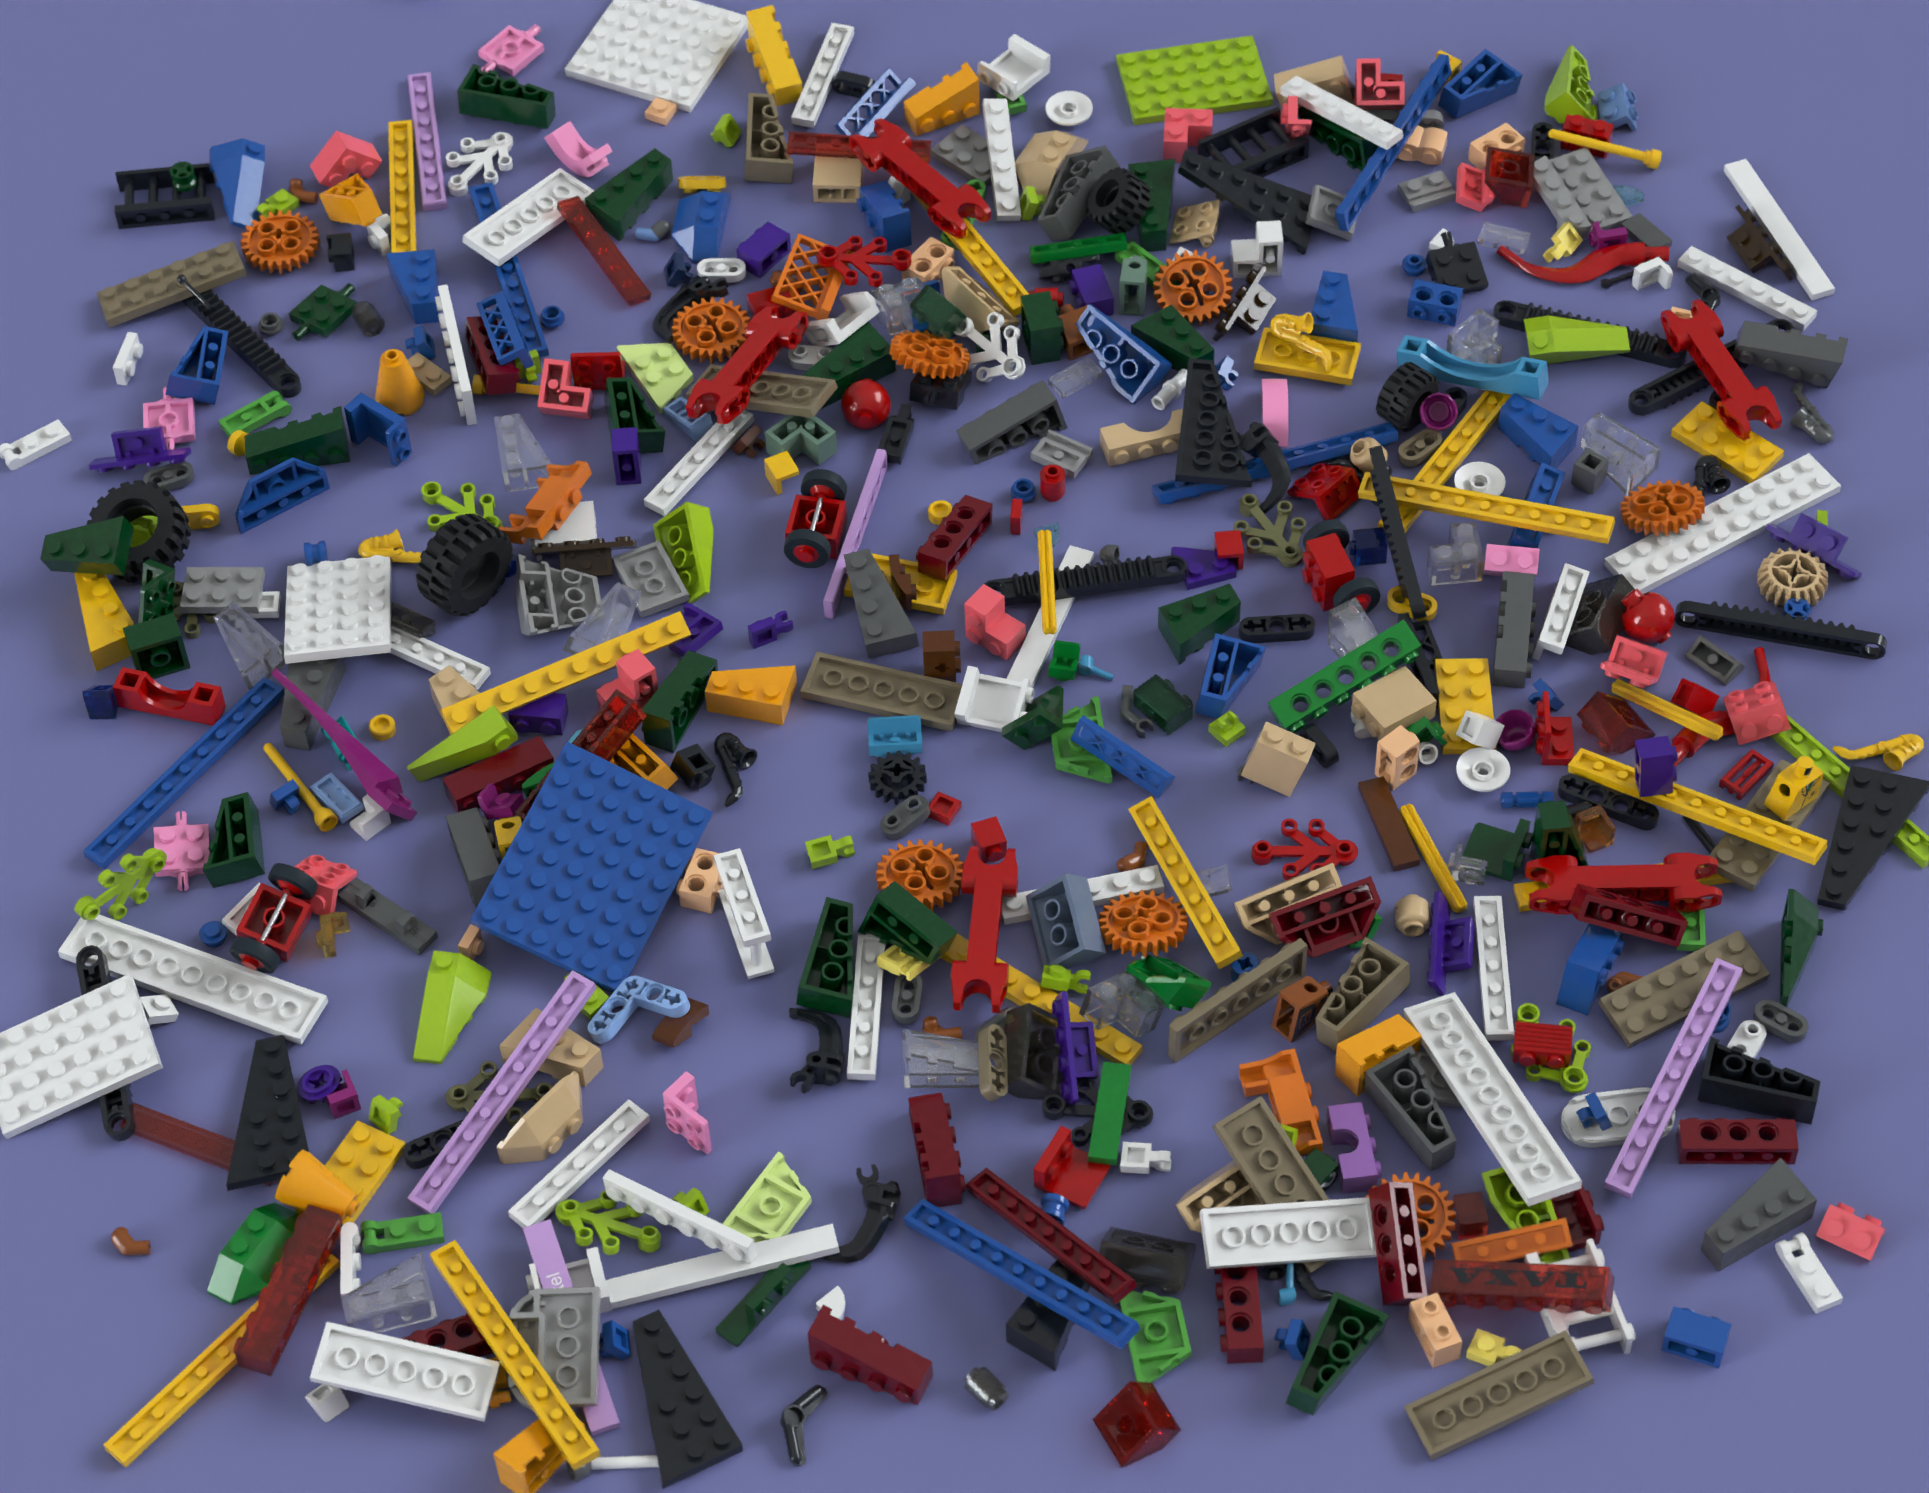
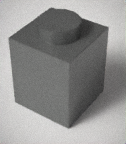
M1587 448L1574 463L1571 484L1593 495L1606 481L1609 459Z

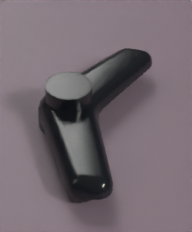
M1696 273L1686 277V283L1700 297L1701 301L1715 311V308L1721 303L1718 288L1709 284Z
M821 1385L813 1386L783 1410L780 1419L784 1429L790 1461L798 1466L804 1465L806 1461L803 1424L828 1393Z

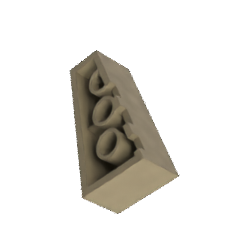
M749 93L746 119L744 180L792 184L794 163L792 157L790 158L788 143L785 142L783 127L779 122V115L773 95Z
M1365 937L1358 954H1355L1350 961V967L1347 972L1340 977L1334 993L1331 992L1315 1018L1317 1040L1337 1051V1043L1362 1032L1410 985L1409 963Z

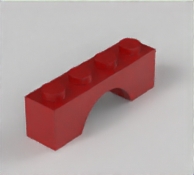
M124 667L121 668L112 687L118 707L208 725H214L221 718L226 707L221 686L196 682L194 687L189 690H173L156 682L147 672Z

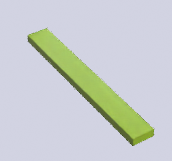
M1787 715L1791 729L1770 735V737L1797 760L1801 756L1810 757L1814 761V765L1823 771V780L1830 783L1829 788L1843 799L1850 768ZM1907 819L1905 826L1893 843L1920 867L1925 868L1929 865V836L1911 820Z

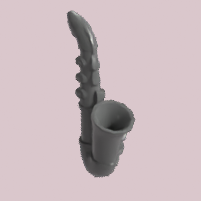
M1804 381L1797 382L1791 390L1801 408L1792 418L1790 425L1801 428L1817 442L1823 444L1830 443L1834 437L1831 426L1825 422L1816 407L1802 393Z

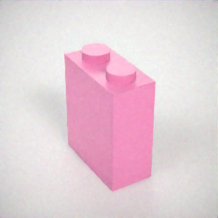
M1487 544L1483 575L1502 577L1503 571L1535 574V580L1538 571L1540 549Z

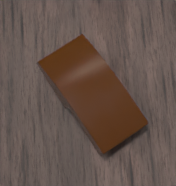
M899 554L889 555L890 578L893 590L902 606L907 611H911L912 600H917L916 584H911L910 574H905V565H900Z
M688 998L690 1003L689 1011L679 1018L665 1016L653 1032L652 1040L673 1048L680 1045V1043L692 1036L691 1026L709 1015V1006Z

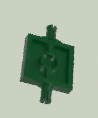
M348 283L340 291H334L322 284L289 312L290 320L300 325L298 329L292 332L293 337L300 341L302 337L310 332L318 333L324 337L330 335L359 309L357 301L348 297L355 292V287Z

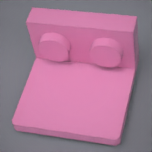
M686 1071L663 1092L666 1125L673 1133H680L694 1149H701L706 1154H709L712 1151L709 1123L697 1113L699 1107L695 1077Z

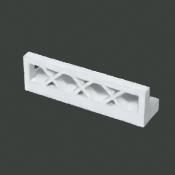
M1567 563L1564 564L1532 659L1539 661L1543 649L1562 655L1590 571Z

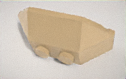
M1061 131L1035 133L1015 161L1016 175L1022 187V192L1026 186L1035 187L1036 194L1046 196L1047 200L1066 156L1082 152L1087 146L1088 140Z
M942 268L941 273L946 305L953 312L957 311L959 316L970 318L973 321L974 329L983 333H990L987 317L992 312L999 313L1004 317V323L1000 327V331L1009 325L1019 326L1020 321L1018 317H1013L998 298L977 280L968 276L962 268ZM997 316L994 318V324L997 322Z
M1330 863L1235 902L1234 905L1245 930L1274 945H1278L1283 942L1277 938L1268 915L1269 913L1342 887L1334 864Z
M576 1071L562 1078L515 1124L507 1137L501 1140L497 1145L501 1163L513 1164L544 1161L551 1153H556L570 1135L575 1134L580 1129L583 1123L582 1094L579 1074Z
M1233 1160L1187 1191L1176 1204V1207L1189 1229L1202 1233L1199 1213L1201 1209L1262 1205V1203Z

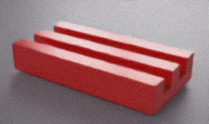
M1751 749L1720 779L1719 787L1722 789L1724 787L1728 788V793L1731 795L1733 793L1737 794L1736 798L1741 800L1773 768L1774 763ZM1755 758L1756 761L1750 767H1748L1734 783H1732L1731 780L1750 761H1752ZM1762 764H1764V765L1740 788V786H1741Z

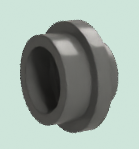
M266 313L260 318L259 330L265 335H275L283 329V321L276 313Z

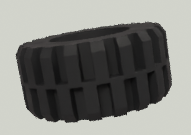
M135 480L134 484L129 482L121 483V487L117 489L113 487L108 490L109 494L107 496H101L97 501L98 506L96 508L93 507L89 514L92 519L87 521V525L124 516L129 523L142 516L158 517L157 527L153 535L143 544L130 547L125 575H114L120 580L125 579L127 582L135 583L139 579L142 583L143 563L148 559L173 569L175 568V562L183 559L185 556L183 550H187L190 541L187 537L191 535V527L188 525L189 519L187 514L163 486L159 487L157 483L151 481L145 484L143 480Z
M476 514L456 516L455 519L447 521L443 528L440 527L435 532L436 535L433 539L430 538L428 541V546L425 551L423 550L420 556L421 561L417 565L418 574H416V581L420 593L452 616H466L469 613L478 611L479 607H484L489 602L488 600L496 595L499 586L503 585L506 580V573H509L511 568L509 564L513 559V548L508 535Z

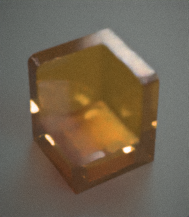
M1601 805L1576 813L1575 826L1583 845L1589 853L1614 844L1616 827Z

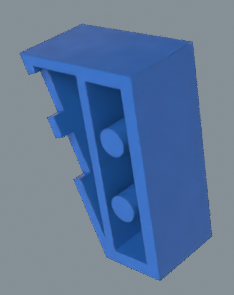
M1515 393L1500 408L1498 429L1518 448L1521 446L1529 454L1528 458L1531 461H1536L1540 465L1543 462L1557 468L1576 447L1579 426Z

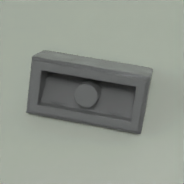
M1699 635L1684 655L1725 685L1729 684L1745 668L1741 662L1702 635Z

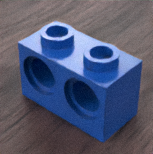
M1415 279L1408 300L1407 317L1455 326L1462 305L1463 288Z

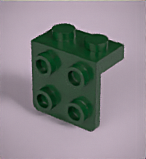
M151 559L143 563L138 623L173 613V597L176 586L175 569Z
M1058 685L1033 699L1031 704H1027L1025 712L1028 713L1002 727V736L1023 750H1026L1061 730L1063 724L1064 689Z
M1520 818L1514 833L1483 823H1477L1461 857V866L1511 882L1516 869L1520 870L1525 858L1523 852L1525 848L1529 849L1532 842L1533 833L1529 832L1531 821Z

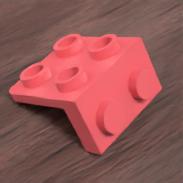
M1617 635L1608 661L1602 662L1599 668L1605 670L1604 674L1615 679L1626 677L1630 679V684L1645 688V686L1659 681L1668 652Z
M1759 682L1754 687L1746 690H1734L1723 698L1739 745L1791 729L1782 699L1774 682Z
M311 855L294 866L307 873L318 884L317 890L310 900H299L311 904V912L326 918L334 916L338 890L355 879L357 871L350 868L347 864L334 863L320 855Z

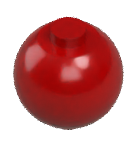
M863 379L851 384L845 390L841 400V410L844 418L853 427L862 430H870L880 426L889 416L891 409V400L888 392L881 384L871 379Z
M1636 588L1621 600L1625 606L1622 612V625L1627 635L1634 641L1643 644H1653L1655 642L1661 644L1672 635L1670 630L1674 626L1675 614L1672 605L1664 596L1655 592L1642 594Z

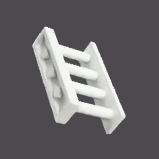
M738 848L714 855V862L724 888L718 890V895L747 978L752 979L775 972L765 942L771 941V934L741 849Z
M1593 1238L1587 1239L1584 1255L1549 1264L1540 1262L1537 1252L1525 1254L1523 1271H1541L1537 1273V1277H1546L1548 1274L1544 1272H1557L1558 1274L1589 1266L1594 1280L1587 1281L1586 1289L1563 1287L1556 1289L1554 1286L1550 1287L1548 1279L1542 1286H1531L1529 1283L1549 1337L1567 1330L1569 1325L1609 1316L1614 1330L1579 1339L1571 1337L1574 1345L1579 1352L1580 1350L1619 1341L1624 1354L1630 1353L1632 1342L1635 1340L1634 1328L1631 1323L1626 1322L1604 1268L1603 1252L1600 1248H1596ZM1584 1282L1578 1283L1576 1286H1582ZM1599 1291L1604 1305L1565 1314L1564 1311L1560 1312L1558 1307L1559 1300Z

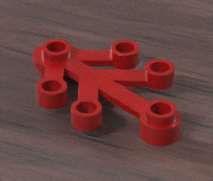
M851 236L848 241L838 247L832 245L821 247L816 256L819 265L827 268L833 267L844 276V283L848 286H854L858 283V272L850 270L843 263H851L867 276L868 284L872 287L882 285L883 275L881 272L875 271L868 264L894 266L898 271H906L912 263L911 253L906 249H897L892 253V256L870 255L873 252L883 253L886 251L887 241L883 237H876L871 243L863 247L860 236ZM848 251L854 252L852 254H845Z
M1289 818L1282 821L1281 833L1293 839L1300 846H1271L1269 842L1260 840L1252 846L1251 852L1253 862L1258 865L1269 864L1273 857H1301L1295 863H1286L1283 866L1282 877L1285 880L1299 876L1309 865H1311L1310 871L1333 863L1335 867L1338 864L1347 866L1352 864L1358 856V848L1355 843L1350 840H1338L1325 830V823L1320 819H1312L1309 822L1308 833L1312 837L1320 838L1328 846L1317 845L1297 829L1298 824L1294 819ZM1290 826L1293 827V829H1286L1285 827ZM1319 857H1329L1323 863L1312 864ZM1292 870L1295 873L1289 874L1287 871Z

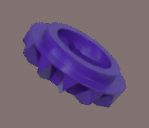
M316 1066L301 1077L297 1087L298 1093L304 1101L309 1100L314 1104L320 1100L324 1103L327 1095L341 1089L340 1082L343 1079L338 1069L334 1066Z

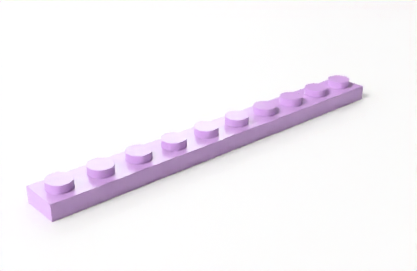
M1716 958L1605 1180L1604 1188L1631 1199L1704 1052L1710 1036L1742 975L1743 968Z
M573 970L410 1193L407 1198L410 1203L428 1214L436 1212L597 988L594 982Z

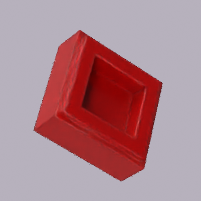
M1013 498L1010 514V533L1012 535H1021L1023 503L1022 499Z
M938 791L929 804V818L949 826L961 809L962 801Z

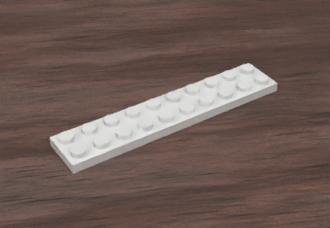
M1808 453L1705 506V514H1702V519L1696 520V525L1688 524V530L1680 528L1679 533L1669 531L1668 536L1664 532H1660L1658 536H1655L1653 533L1604 559V566L1629 593L1636 588L1642 594L1647 593L1766 531L1767 524L1777 525L1839 493L1841 485Z
M98 915L93 920L80 918L58 950L60 958L76 963V956L82 948L90 945L97 946L106 955L109 973L112 977L119 979L130 974L137 986L162 995L167 994L170 998L272 1035H283L286 1040L300 1045L303 1044L328 1003L327 996L102 915ZM90 956L86 960L85 965L91 966L95 964L98 956Z
M1453 992L1404 1008L1405 1020L1422 1035V1046L1527 1206L1581 1189L1582 1180L1456 993Z

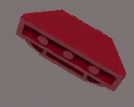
M1369 876L1276 910L1268 915L1279 941L1285 944H1292L1301 938L1308 945L1307 956L1315 958L1363 940L1381 904V899L1372 877Z

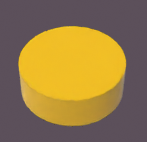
M242 430L232 433L227 442L228 451L238 457L245 455L244 436L249 434Z
M944 500L931 503L928 507V519L930 522L940 525L942 519L951 513L952 505Z
M386 714L373 717L369 722L370 735L378 741L392 738L396 733L394 719Z

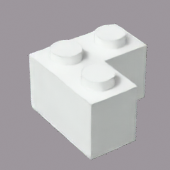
M1281 220L1256 222L1255 239L1231 240L1233 278H1246L1253 269L1257 271L1263 265L1267 267V270L1262 277L1282 276L1283 234Z

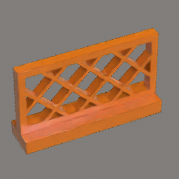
M798 233L771 301L796 311L807 312L808 316L816 318V320L828 318L844 276L833 267H823L818 263L811 264L808 257L817 256L819 249L827 244ZM799 243L809 246L811 250L803 252ZM848 251L845 254H852L853 252ZM801 259L805 266L797 267L793 261ZM824 268L828 275L820 276L816 270ZM810 272L813 278L805 280L801 273ZM795 275L798 282L790 283L787 276ZM818 284L821 291L813 292L810 285ZM803 287L807 294L799 296L795 289ZM789 291L792 297L787 298L779 295V293ZM812 300L816 308L805 305L803 301Z

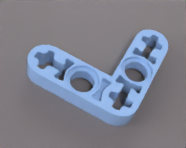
M630 976L620 983L591 1019L587 1029L594 1042L606 1043L616 1035L638 1006L671 1018H679L689 1011V1000L682 990L640 976ZM661 993L659 998L649 1000L652 995ZM624 1006L621 1011L611 1013L614 1008Z

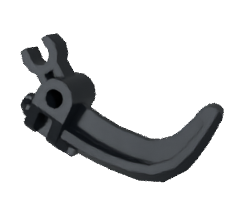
M696 275L693 277L692 283L686 282L683 284L680 290L656 315L652 322L654 332L664 341L672 343L674 339L668 328L670 321L678 312L684 309V306L690 305L692 301L701 304V298H704L706 302H710L711 297H725L729 295L727 289L729 286L726 278H720L711 283L707 276L700 277Z
M1253 422L1249 426L1250 429L1244 435L1238 432L1237 435L1241 450L1254 458L1260 457L1272 477V489L1264 503L1262 502L1259 507L1266 514L1287 492L1291 481L1290 468L1278 446L1279 441L1263 423Z
M790 1008V1018L800 1019L814 1025L819 1031L820 1040L819 1051H813L807 1055L806 1066L791 1075L790 1086L794 1087L798 1082H803L801 1084V1092L805 1094L811 1090L813 1083L827 1086L839 1083L845 1055L843 1053L841 1028L836 1019L823 1012Z
M875 1164L871 1165L873 1174L870 1177H864L861 1168H857L856 1175L860 1184L863 1185L862 1194L867 1208L862 1226L851 1242L839 1246L840 1253L820 1258L842 1263L864 1259L874 1250L889 1222L893 1221L901 1197L899 1184L895 1181H889L887 1184L877 1182L879 1172Z

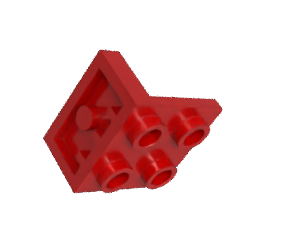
M620 352L571 353L570 359L575 387L605 390L606 378H625L626 366L625 361H621Z
M1320 463L1314 465L1311 471L1303 478L1296 480L1294 485L1287 490V493L1293 497L1315 499L1323 520L1326 521L1336 518L1359 498L1358 491L1361 484L1354 468Z
M1543 691L1542 701H1537V717L1534 719L1536 733H1538V738H1536V755H1541V765L1568 766L1574 758L1572 717H1550L1549 691Z
M1060 1126L1034 1167V1187L1046 1193L1061 1195L1070 1204L1085 1210L1111 1169V1165L1088 1162V1153L1073 1146L1071 1130Z

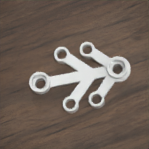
M499 132L487 140L474 141L469 137L462 139L460 145L464 153H472L474 150L480 149L486 150L480 153L461 156L458 152H449L446 155L447 165L452 168L472 163L461 175H454L450 178L448 182L449 192L455 197L464 196L468 192L467 182L483 166L485 169L483 174L485 184L490 182L493 185L497 184L499 180L498 173L494 170L492 157L496 153L499 154L498 165L500 170L509 171L512 169V158L508 155L513 145L512 136L505 132Z
M992 312L987 317V323L990 326L991 342L974 329L973 321L970 318L958 316L953 320L952 331L956 335L961 337L968 336L985 350L984 352L970 354L968 369H973L976 364L991 360H997L1001 363V365L992 368L980 367L976 373L979 381L988 383L993 377L1005 375L1008 379L1016 380L1024 374L1025 361L1022 357L1018 356L1017 340L1021 335L1020 329L1012 325L1004 329L1003 335L1007 339V354L1002 351L1000 327L1004 323V317L1001 314ZM997 316V322L994 324V318ZM1014 330V335L1010 337L1011 331ZM987 371V376L983 378V373Z

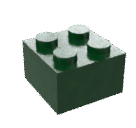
M1050 291L1020 296L1021 331L1031 365L1061 360L1060 350H1064V341L1060 333H1064L1062 318L1057 317L1059 315L1057 301H1052Z
M174 613L123 628L135 670L147 672L152 679H157L191 668Z

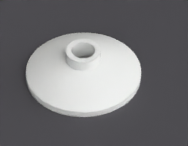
M1076 91L1059 92L1050 97L1046 103V114L1049 119L1064 126H1074L1085 122L1090 118L1093 111L1091 100L1086 95Z
M1471 462L1458 469L1454 477V486L1458 489L1500 496L1505 488V477L1501 470L1492 464Z
M1477 747L1464 752L1459 757L1456 773L1459 780L1466 787L1479 792H1491L1506 784L1510 777V764L1500 752L1485 747Z

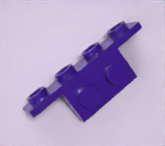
M162 426L116 431L111 434L116 456L94 459L88 466L89 470L98 469V472H108L113 470V467L122 466L123 470L135 468L137 464H146L147 467L161 464L162 461H170V464H177L185 461V458L191 453V448L167 450Z
M1801 513L1791 533L1775 524H1767L1766 529L1772 532L1770 534L1772 538L1782 543L1785 540L1793 543L1792 548L1796 551L1799 548L1805 554L1810 551L1812 555L1819 557L1820 563H1824L1825 567H1828L1829 564L1838 569L1836 573L1850 580L1851 577H1861V572L1837 559L1848 540L1847 536L1805 513Z
M1441 891L1434 892V902L1431 903L1433 923L1429 928L1432 940L1431 948L1428 949L1430 970L1427 971V981L1429 986L1433 987L1439 996L1445 995L1446 973L1472 968L1475 922L1471 916L1450 920V904Z
M1061 991L1052 1002V1013L1054 1017H1057L1058 1025L1055 1029L1056 1044H1060L1061 1054L1058 1056V1069L1063 1073L1061 1097L1065 1099L1066 1104L1075 1105L1079 1100L1077 1080L1097 1079L1099 1077L1093 1022H1070L1067 991Z

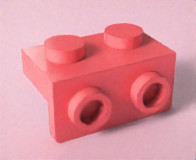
M1288 96L1287 103L1282 104L1280 123L1285 124V132L1292 139L1302 135L1309 136L1312 126V120L1298 119V96Z
M1461 162L1457 167L1456 203L1482 212L1487 205L1493 202L1495 197L1493 185L1496 178L1494 164L1488 163L1482 171Z
M1841 1202L1838 1203L1837 1207L1830 1204L1816 1237L1871 1261L1882 1236L1886 1232L1885 1228L1880 1227L1883 1221L1867 1214L1862 1219L1853 1214L1854 1208Z

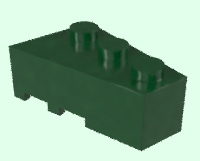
M1172 305L1131 325V333L1173 364L1171 368L1178 372L1181 369H1188L1189 358L1214 360L1215 349Z
M124 516L45 535L40 560L51 571L124 576L134 527Z
M1229 583L1158 608V628L1179 665L1186 660L1189 654L1204 648V644L1212 639L1215 633L1222 635L1240 622L1241 601Z
M248 792L223 798L214 826L216 829L213 841H210L208 848L210 851L208 861L204 863L202 869L213 888L265 874L258 808Z

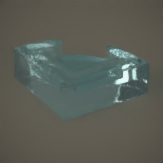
M1627 185L1613 186L1626 207L1644 201V194L1634 187Z
M1058 522L1035 528L1034 535L1037 542V533L1040 530L1045 531L1048 529L1052 535V548L1057 544L1060 537Z

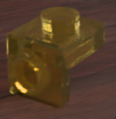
M332 912L319 915L321 931H316L318 948L323 947L326 958L337 956L335 934L351 931L347 912Z

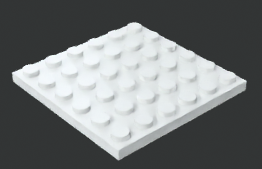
M613 0L566 66L565 76L652 102L657 97L677 104V109L691 113L747 30V15L694 0Z

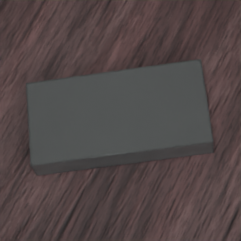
M1640 213L1621 223V228L1626 227L1628 236L1635 242H1644L1645 246L1671 247L1672 240Z

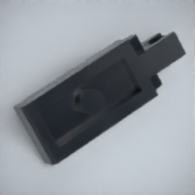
M901 404L898 415L889 416L878 449L886 450L887 462L900 465L902 463L914 429V419H911V405Z

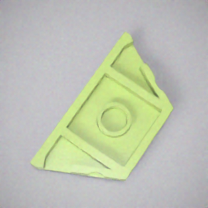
M671 343L619 345L616 347L617 352L621 354V360L625 361L626 367L659 414L663 413L662 409L666 407L671 399L676 400L681 395V391L694 381L693 373Z
M777 1152L723 1222V1225L754 1239L755 1243L788 1235L812 1203L810 1194L799 1183V1178L793 1170L791 1171L782 1153Z

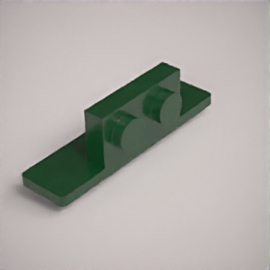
M804 1261L788 1266L782 1263L778 1268L769 1270L716 1327V1333L735 1347H739L809 1271L811 1262Z

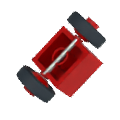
M825 469L809 471L805 474L801 483L802 495H795L785 531L784 553L792 563L800 567L818 568L823 566L828 559H837L847 524L846 501H844L847 493V484L840 475L833 471Z
M1339 520L1322 521L1310 528L1303 538V546L1306 551L1303 553L1305 567L1302 569L1303 580L1305 584L1310 585L1313 600L1315 603L1320 604L1323 612L1336 609L1343 618L1361 617L1377 606L1380 601V591L1376 583L1369 578L1354 579L1355 569L1344 550L1350 540L1346 526Z
M283 863L274 864L268 875L269 881L281 891L260 883L236 929L237 938L230 947L231 955L244 966L264 973H273L280 960L288 962L312 916L311 904L299 899L310 900L318 887L317 882L307 873L297 867Z

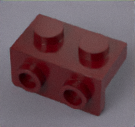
M1583 1185L1581 1189L1551 1199L1557 1220L1567 1219L1573 1247L1567 1248L1568 1252L1585 1248L1587 1239L1593 1238L1595 1245L1600 1243L1601 1233L1604 1231V1223L1601 1216L1595 1214L1592 1196L1588 1190H1584Z

